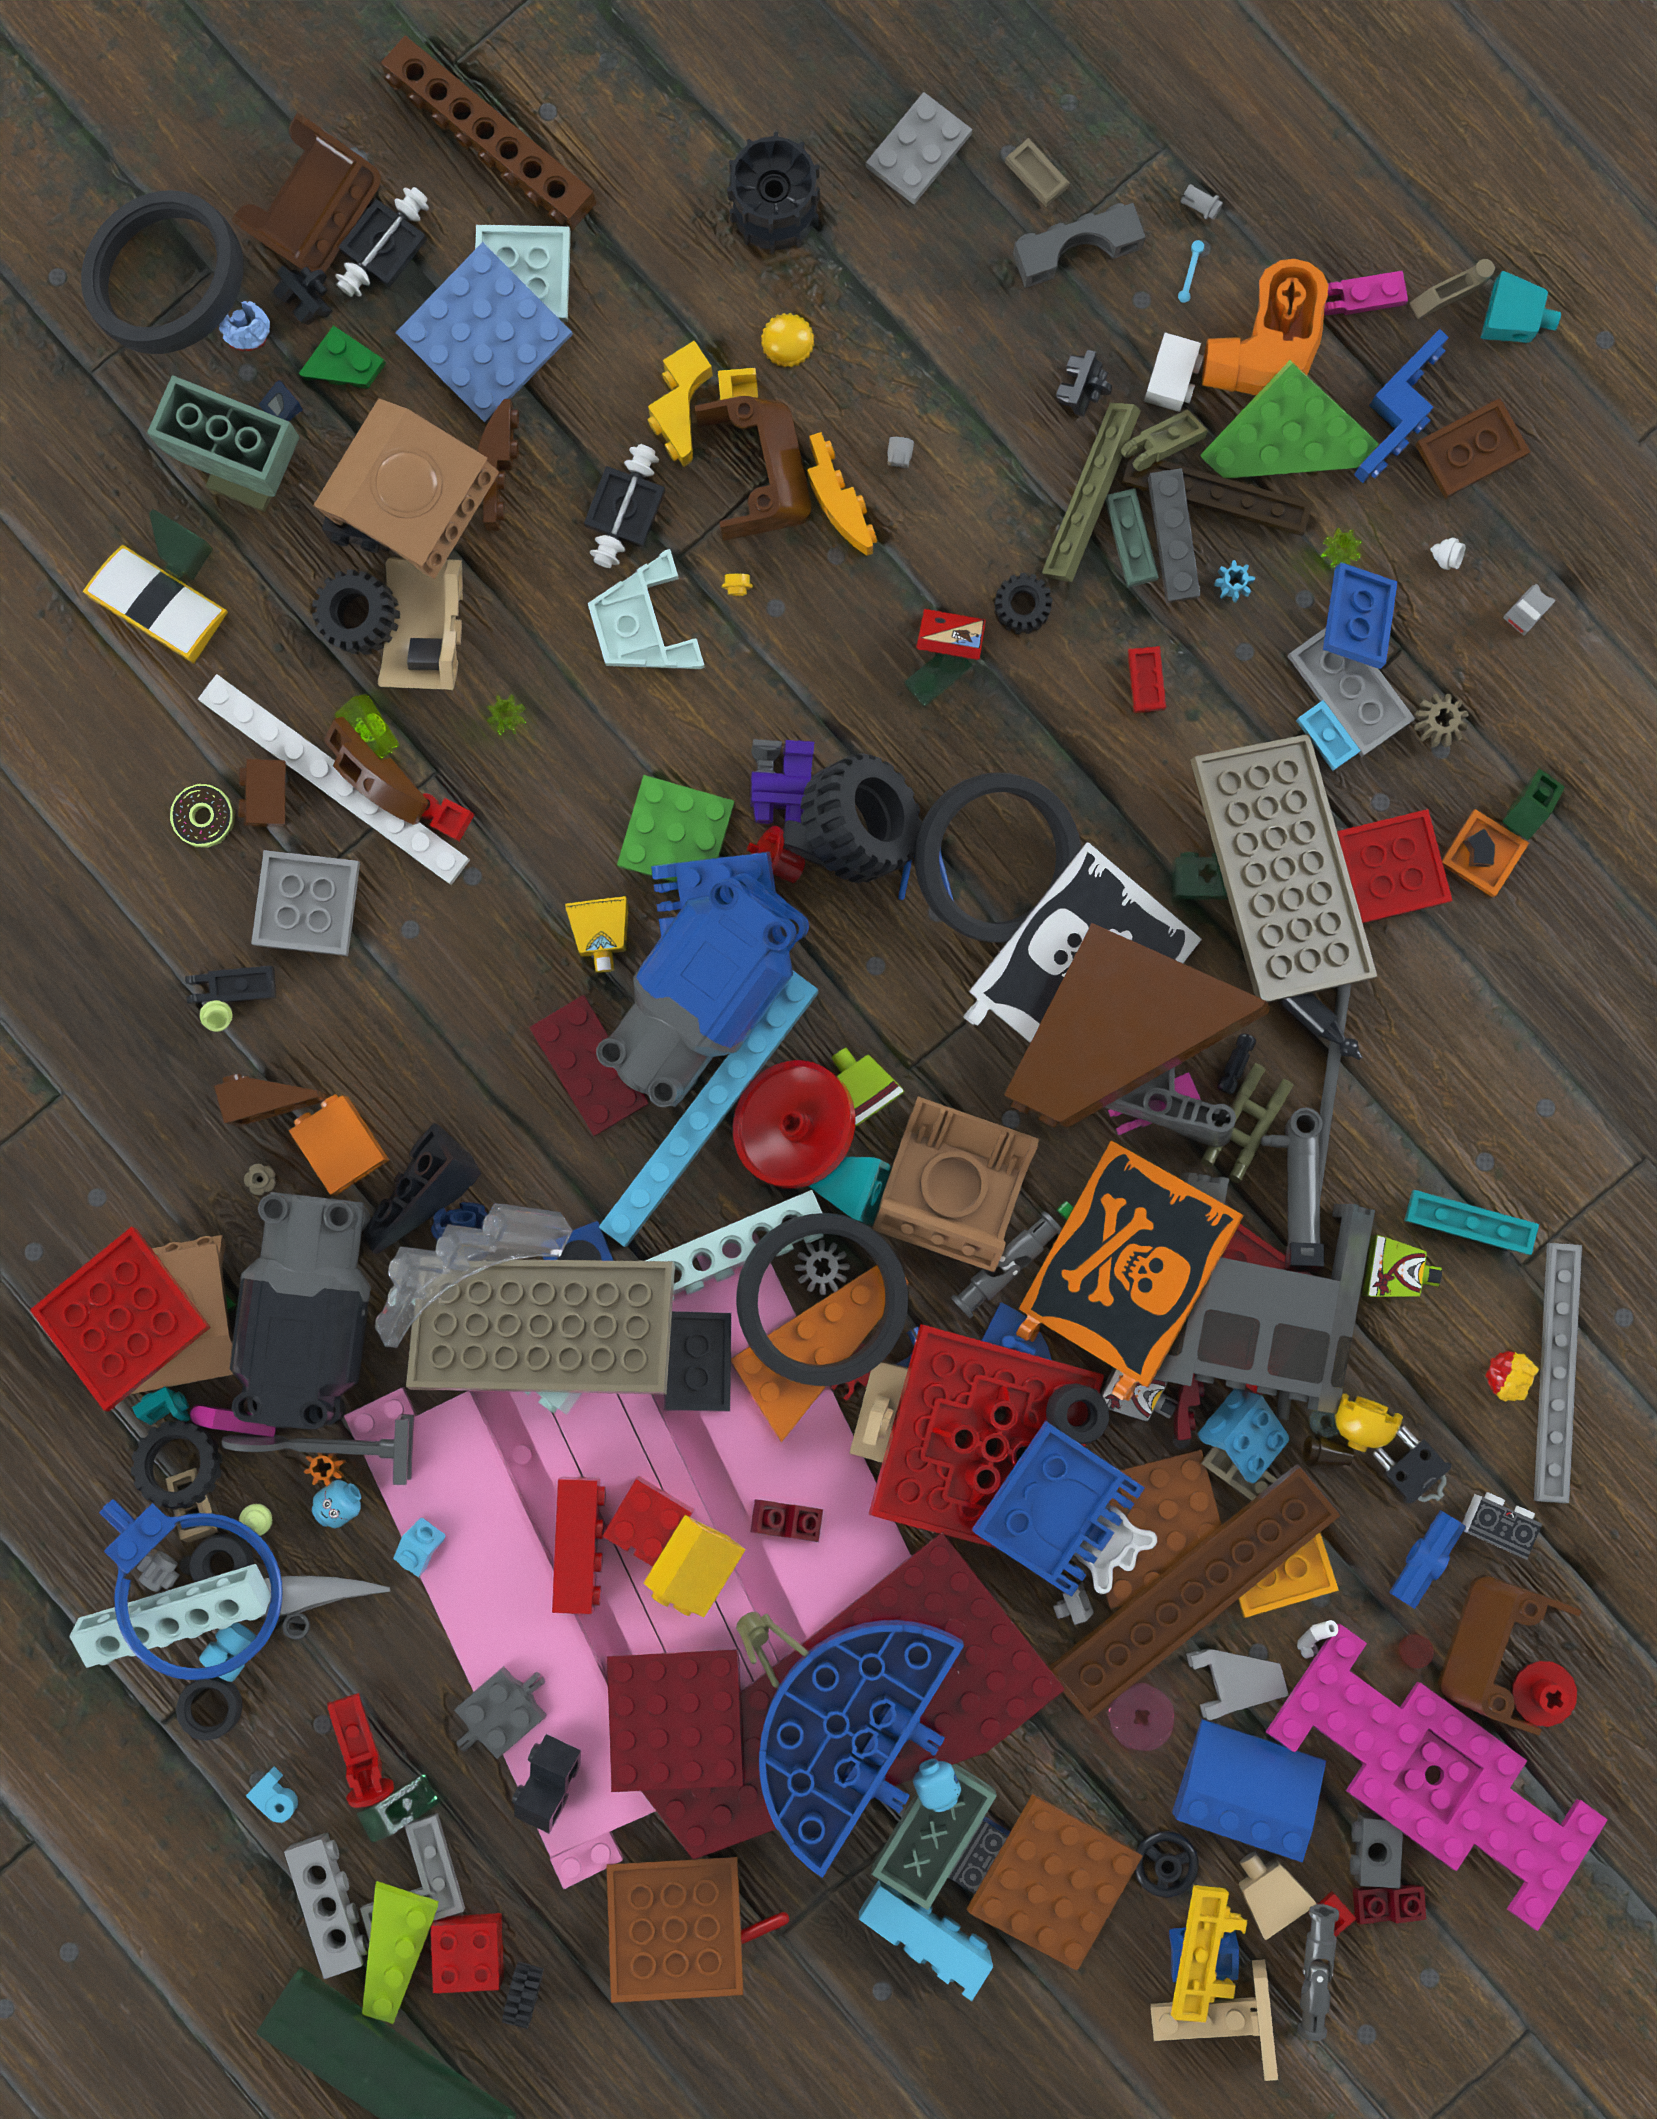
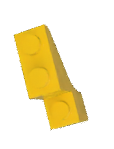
M695 340L663 360L665 372L662 373V376L673 391L648 406L650 418L647 421L656 435L662 433L667 441L664 447L673 461L679 459L683 467L690 464L693 460L690 402L698 387L713 377L712 367Z

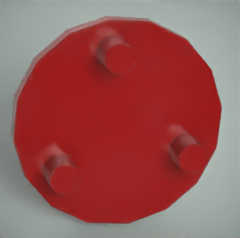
M772 826L761 836L757 845L749 843L746 850L752 854L770 852L773 875L790 883H795L803 872L805 859L796 853L784 849L785 840L782 828Z
M1536 1661L1527 1664L1517 1673L1512 1684L1514 1706L1526 1721L1536 1726L1550 1727L1562 1723L1571 1715L1577 1703V1688L1574 1679L1564 1667L1552 1661Z

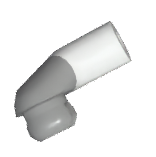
M1329 1620L1312 1625L1298 1639L1297 1648L1301 1650L1302 1656L1310 1658L1319 1652V1648L1315 1643L1319 1640L1336 1636L1338 1633L1337 1624Z

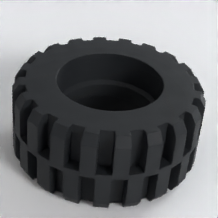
M860 753L853 756L850 755L824 768L812 776L811 781L807 783L803 794L805 796L801 800L800 809H803L804 812L801 814V823L806 828L804 835L807 842L810 841L814 848L812 852L816 858L822 859V865L827 870H834L836 876L844 880L848 879V881L854 883H867L905 866L916 852V841L922 825V820L918 817L920 813L918 803L915 804L913 799L915 794L912 788L907 787L904 781L906 779L899 772L896 773L894 766L889 762H882V758ZM855 805L865 819L868 832L858 818Z

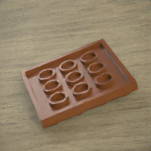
M1201 1449L1120 1469L1121 1472L1141 1484L1145 1489L1137 1499L1121 1487L1118 1488L1117 1491L1135 1503L1131 1509L1124 1508L1113 1498L1108 1504L1117 1507L1124 1513L1133 1526L1154 1532L1157 1536V1543L1152 1549L1138 1552L1133 1570L1125 1571L1120 1566L1113 1568L1112 1589L1105 1594L1110 1609L1125 1605L1221 1526L1207 1468L1201 1464L1204 1460Z
M1032 1794L968 1905L967 1910L971 1915L1078 1971L1143 1856L1128 1845Z
M738 1857L607 1864L611 2003L744 1995Z

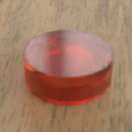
M1410 1634L1403 1638L1399 1645V1655L1410 1667L1423 1668L1433 1658V1646L1422 1635Z

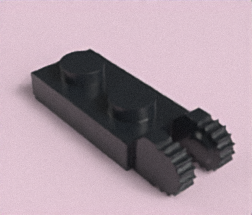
M273 966L208 971V974L185 977L186 984L200 985L209 983L210 990L208 994H191L187 996V1004H203L216 1000L231 1003L277 998Z

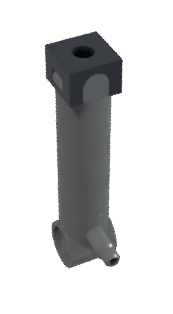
M1307 1107L1300 1108L1293 1113L1285 1124V1135L1262 1136L1261 1138L1263 1146L1287 1148L1288 1246L1285 1248V1270L1296 1272H1318L1324 1266V1244H1320L1319 1132L1322 1129V1119L1318 1112ZM1303 1121L1307 1123L1310 1127V1133L1301 1132L1297 1128L1296 1122Z

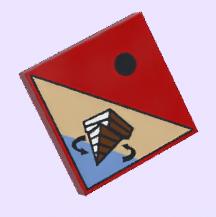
M924 609L917 649L978 660L981 653L986 619Z

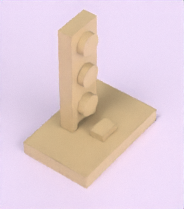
M882 1361L871 1370L849 1454L883 1462L908 1367Z
M1265 1959L1252 1960L1256 1997L1214 2000V2003H1209L1206 2023L1175 2020L1171 2016L1173 2002L1151 2004L1154 2041L1245 2035L1260 2036L1265 2081L1278 2080ZM1250 2008H1257V2012H1251Z

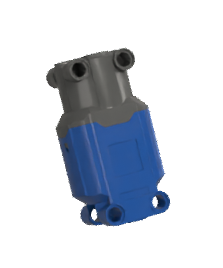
M744 873L716 882L711 886L709 896L688 899L633 976L635 1003L612 1035L599 1043L596 1049L599 1062L606 1067H613L625 1084L638 1092L649 1095L650 1100L659 1107H676L685 1095L696 1087L698 1077L713 1057L735 1053L740 1049L791 979L793 969L789 951L797 941L807 935L809 930L807 918L788 904L775 891ZM737 880H740V881L744 882L745 885H746V887H745L744 885H742L740 882H738ZM789 919L794 920L798 924L799 932L797 935L795 925Z

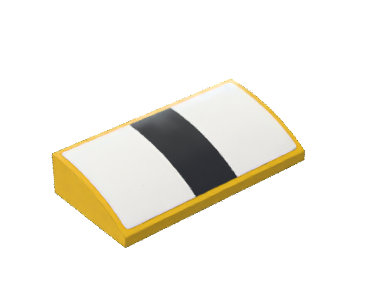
M121 545L106 560L83 590V593L90 599L193 664L228 613L226 609L124 545Z

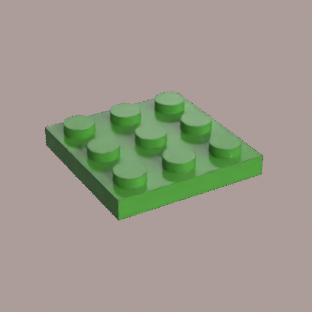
M643 775L617 866L652 877L651 866L719 858L735 801ZM677 876L662 878V880L674 882L677 881Z

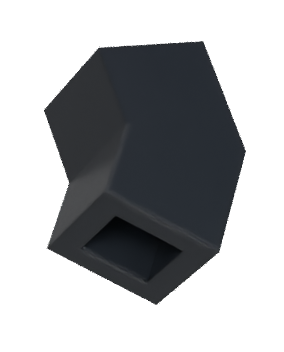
M1485 829L1480 830L1463 841L1470 852L1469 866L1489 868L1494 865L1495 844Z

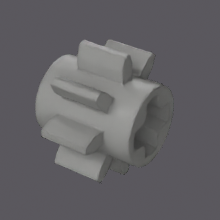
M157 1551L154 1556L148 1554L137 1566V1569L143 1572L138 1580L152 1591L159 1592L162 1587L168 1590L180 1576V1574L174 1571L178 1563L161 1551Z

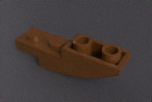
M503 399L486 425L477 452L488 458L487 462L499 471V474L483 498V523L487 531H500V521H505V502L500 501V490L506 489L505 471L501 470H513V459L519 458L518 440H514V429H519V411L513 408L510 399Z
M343 716L333 719L324 739L326 745L337 756L333 767L357 791L380 808L412 825L418 824L429 803L391 758L380 760Z

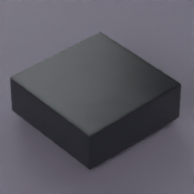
M410 638L407 659L408 669L439 670L442 639Z

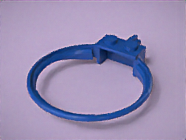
M114 1499L103 1507L99 1514L120 1533L104 1550L118 1566L114 1598L117 1623L125 1642L141 1661L167 1676L185 1680H203L219 1677L236 1670L250 1661L262 1649L277 1624L282 1606L283 1588L277 1561L268 1545L256 1532L243 1523L223 1515L195 1513L168 1517L153 1503L136 1520ZM178 1524H181V1530L191 1527L211 1526L226 1529L239 1535L258 1552L269 1575L271 1602L266 1620L260 1632L241 1653L218 1665L205 1668H186L163 1661L142 1644L131 1624L128 1610L131 1579H125V1577Z

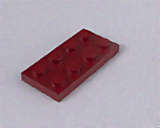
M585 995L580 996L529 1027L594 1137L649 1105L644 1094L625 1084L613 1067H606L599 1062L596 1049L599 1043L608 1038L609 1035Z

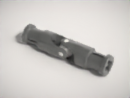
M1042 1212L1040 1220L1029 1230L1024 1229L1006 1246L996 1269L1000 1267L1004 1274L993 1277L995 1272L982 1268L970 1279V1285L958 1296L953 1295L951 1297L953 1302L969 1319L973 1316V1311L986 1299L991 1300L1022 1268L1026 1267L1044 1250L1043 1246L1056 1234H1060L1062 1228L1047 1212Z
M1316 1904L1311 1906L1309 1910L1312 1923L1311 1931L1307 1933L1303 1971L1305 1980L1300 1999V2007L1303 2010L1302 2022L1298 2024L1297 2029L1301 2037L1311 2041H1321L1327 2037V2029L1324 2024L1325 2015L1329 2012L1331 1998L1327 1986L1333 1976L1337 1940L1334 1935L1335 1922L1339 1920V1911L1336 1908L1325 1904ZM1320 1959L1328 1960V1965L1323 1963V1961Z

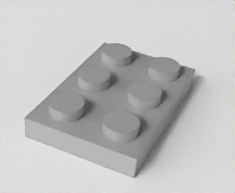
M923 92L867 160L866 168L912 204H915L972 135V128Z

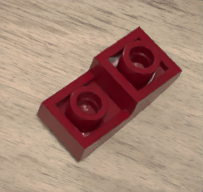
M1193 1373L1191 1386L1180 1384L1177 1392L1176 1401H1178V1404L1174 1410V1438L1177 1440L1191 1439V1431H1195L1193 1411L1188 1412V1406L1200 1405L1199 1397H1204L1203 1382L1194 1380L1195 1373Z
M755 1499L750 1532L819 1542L823 1509Z
M1400 1885V1888L1373 1886L1353 1888L1355 1922L1359 1924L1392 1921L1397 1924L1426 1920L1424 1886Z

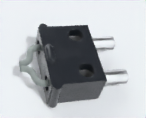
M1405 1426L1400 1427L1397 1434L1410 1449L1395 1462L1381 1447L1377 1448V1451L1374 1450L1373 1456L1386 1469L1382 1474L1404 1497V1503H1413L1417 1499L1422 1502H1427L1430 1499L1439 1501L1444 1496L1442 1489L1446 1485L1445 1474L1451 1469V1463L1444 1462L1425 1439L1418 1441ZM1421 1450H1425L1427 1452V1458L1425 1460H1422L1420 1458ZM1398 1471L1403 1473V1479L1400 1482L1396 1479ZM1441 1478L1442 1481L1437 1489L1438 1495L1429 1494L1426 1497L1421 1496Z

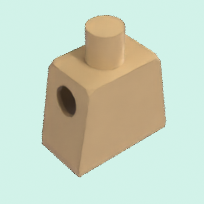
M1251 1852L1241 1859L1240 1864L1248 1877L1240 1881L1238 1885L1257 1928L1265 1940L1308 1912L1311 1906L1316 1905L1311 1895L1276 1858L1264 1865L1258 1854Z

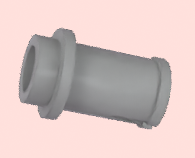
M1192 184L1188 186L1184 193L1185 197L1183 196L1181 199L1182 204H1186L1204 214V219L1206 220L1208 218L1214 220L1223 202L1218 200L1219 196L1215 195V197H1212Z

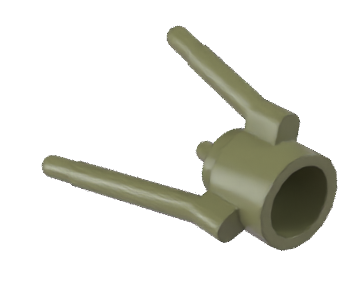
M750 1612L742 1616L737 1623L736 1629L742 1638L751 1664L757 1662L756 1652L774 1688L779 1687V1682L761 1647L769 1639V1629L806 1657L809 1654L801 1644L777 1626L768 1614L761 1617L758 1612Z

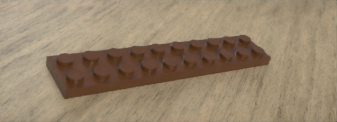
M1297 1463L1051 1664L1049 1669L1065 1688L1064 1694L1089 1721L1341 1515Z

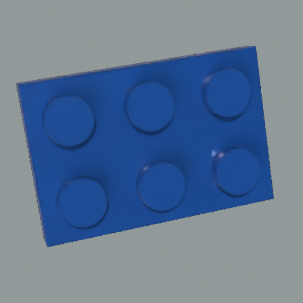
M1340 562L1335 567L1323 650L1381 669L1387 660L1397 581Z

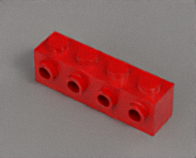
M560 1477L558 1479L552 1613L592 1614L595 1606H600L601 1586H596V1572L602 1573L603 1553L597 1552L598 1539H603L602 1535L604 1533V1519H599V1506H605L606 1487L600 1486V1478Z

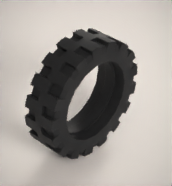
M167 1421L161 1423V1426L158 1428H151L147 1432L148 1435L139 1440L137 1444L139 1448L132 1455L134 1467H131V1475L136 1479L134 1485L137 1490L141 1491L142 1496L148 1501L173 1510L193 1507L192 1504L204 1501L206 1499L205 1495L208 1492L212 1493L217 1486L214 1483L217 1478L220 1479L222 1472L219 1469V1463H222V1455L218 1453L219 1445L216 1440H213L211 1434L206 1430L185 1421L173 1423ZM179 1438L188 1439L196 1445L200 1453L201 1465L199 1473L193 1483L185 1489L177 1492L165 1491L159 1487L154 1479L153 1465L155 1456L161 1447L171 1440Z

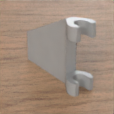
M1213 1649L1197 1650L1186 1654L1189 1667L1193 1666V1669H1197L1207 1665L1210 1666L1218 1700L1200 1704L1202 1716L1207 1718V1720L1216 1719L1230 1712L1289 1696L1280 1663Z

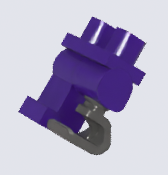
M753 739L751 754L757 763V771L751 773L750 807H754L755 823L772 824L773 809H785V823L789 820L801 823V814L804 813L803 809H800L801 800L805 796L803 793L807 783L811 781L814 742L786 740L783 747L782 773H776L773 771L774 761L780 754L782 741Z

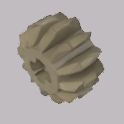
M1438 694L1432 695L1430 701L1423 700L1420 703L1422 710H1417L1414 713V717L1421 721L1414 725V730H1423L1425 732L1421 735L1420 741H1425L1430 737L1431 747L1435 748L1441 741L1442 745L1447 748L1451 745L1452 740L1456 742L1461 740L1462 734L1460 731L1468 729V724L1462 721L1468 716V712H1459L1458 710L1462 705V701L1458 700L1451 704L1452 698L1450 694H1446L1442 700ZM1439 715H1441L1440 719L1444 717L1447 722L1444 726H1441L1442 722L1437 724L1435 720Z

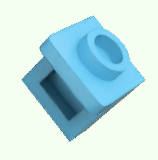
M420 1518L402 1536L393 1559L404 1569L409 1570L419 1578L427 1569L433 1552L444 1541L446 1535L424 1518Z

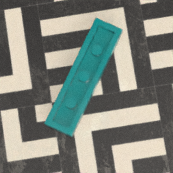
M1412 1190L1404 1219L1405 1222L1525 1255H1532L1539 1228L1537 1223L1417 1190Z

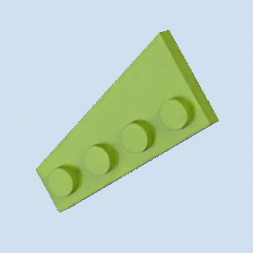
M376 1882L363 2015L391 2024L394 2023L437 1911L439 1901L388 1884Z

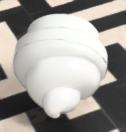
M1450 538L1449 540H1443L1441 544H1435L1430 550L1441 568L1450 570L1451 567L1458 569L1464 557L1465 544L1459 543V540L1456 538Z

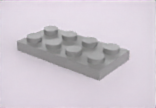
M1325 628L1289 653L1287 657L1318 699L1325 701L1361 750L1359 754L1363 757L1410 724L1415 718L1378 668L1323 650Z

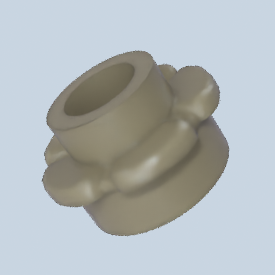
M262 1164L252 1165L249 1168V1172L244 1176L245 1186L249 1187L250 1192L255 1195L270 1192L276 1183L274 1170L270 1166H263ZM259 1176L263 1178L262 1182L257 1181Z

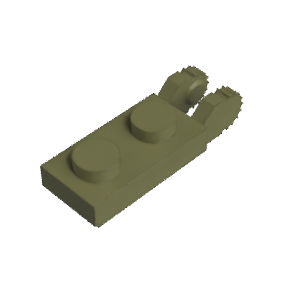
M1187 409L1142 431L1139 436L1124 444L1121 453L1125 458L1138 454L1144 447L1147 451L1136 457L1133 462L1134 468L1137 471L1149 468L1155 461L1158 462L1204 439L1208 430Z

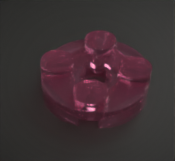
M1147 1683L1133 1684L1117 1697L1109 1707L1108 1715L1111 1730L1117 1740L1127 1748L1151 1751L1162 1746L1171 1736L1174 1723V1709L1167 1696L1156 1687L1150 1686ZM1138 1709L1142 1712L1148 1710L1150 1712L1147 1716L1148 1724L1143 1725L1141 1722L1135 1724L1133 1722L1136 1717L1135 1711Z

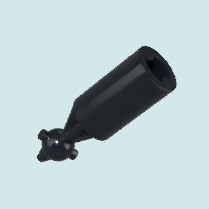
M1312 993L1286 998L1281 1001L1280 1004L1317 1038L1322 1037L1339 1044L1342 1056L1353 1057L1357 1060L1363 1057L1359 1051L1358 1041L1352 1038H1345L1337 1022L1338 1017Z

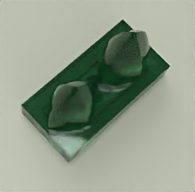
M938 653L904 682V685L925 708L971 670L973 665L965 657Z

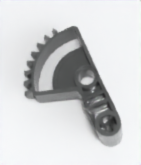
M1175 1067L1105 1106V1108L1169 1128L1212 1147H1222L1229 1142L1236 1121L1235 1112L1226 1104L1212 1105L1177 1093L1174 1089ZM1152 1100H1161L1166 1105V1108L1163 1111L1156 1112L1151 1110L1148 1104Z

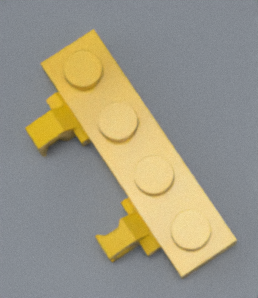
M1193 1885L1171 2009V2016L1175 2020L1206 2023L1209 2003H1214L1215 1997L1234 1998L1236 1985L1229 1978H1226L1224 1981L1217 1980L1215 1969L1220 1941L1224 1936V1932L1231 1933L1234 1930H1240L1245 1934L1247 1920H1244L1241 1914L1230 1912L1231 1909L1227 1906L1229 1892L1225 1888Z

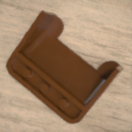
M297 112L290 124L289 134L292 141L304 150L267 211L255 204L248 203L240 206L231 220L242 230L300 269L308 267L311 272L318 269L325 272L339 252V245L353 229L379 188L381 177L375 166Z

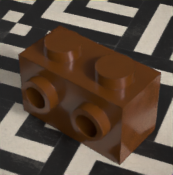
M246 759L245 767H239V786H245V799H239L238 817L245 818L244 826L283 827L285 825V760Z

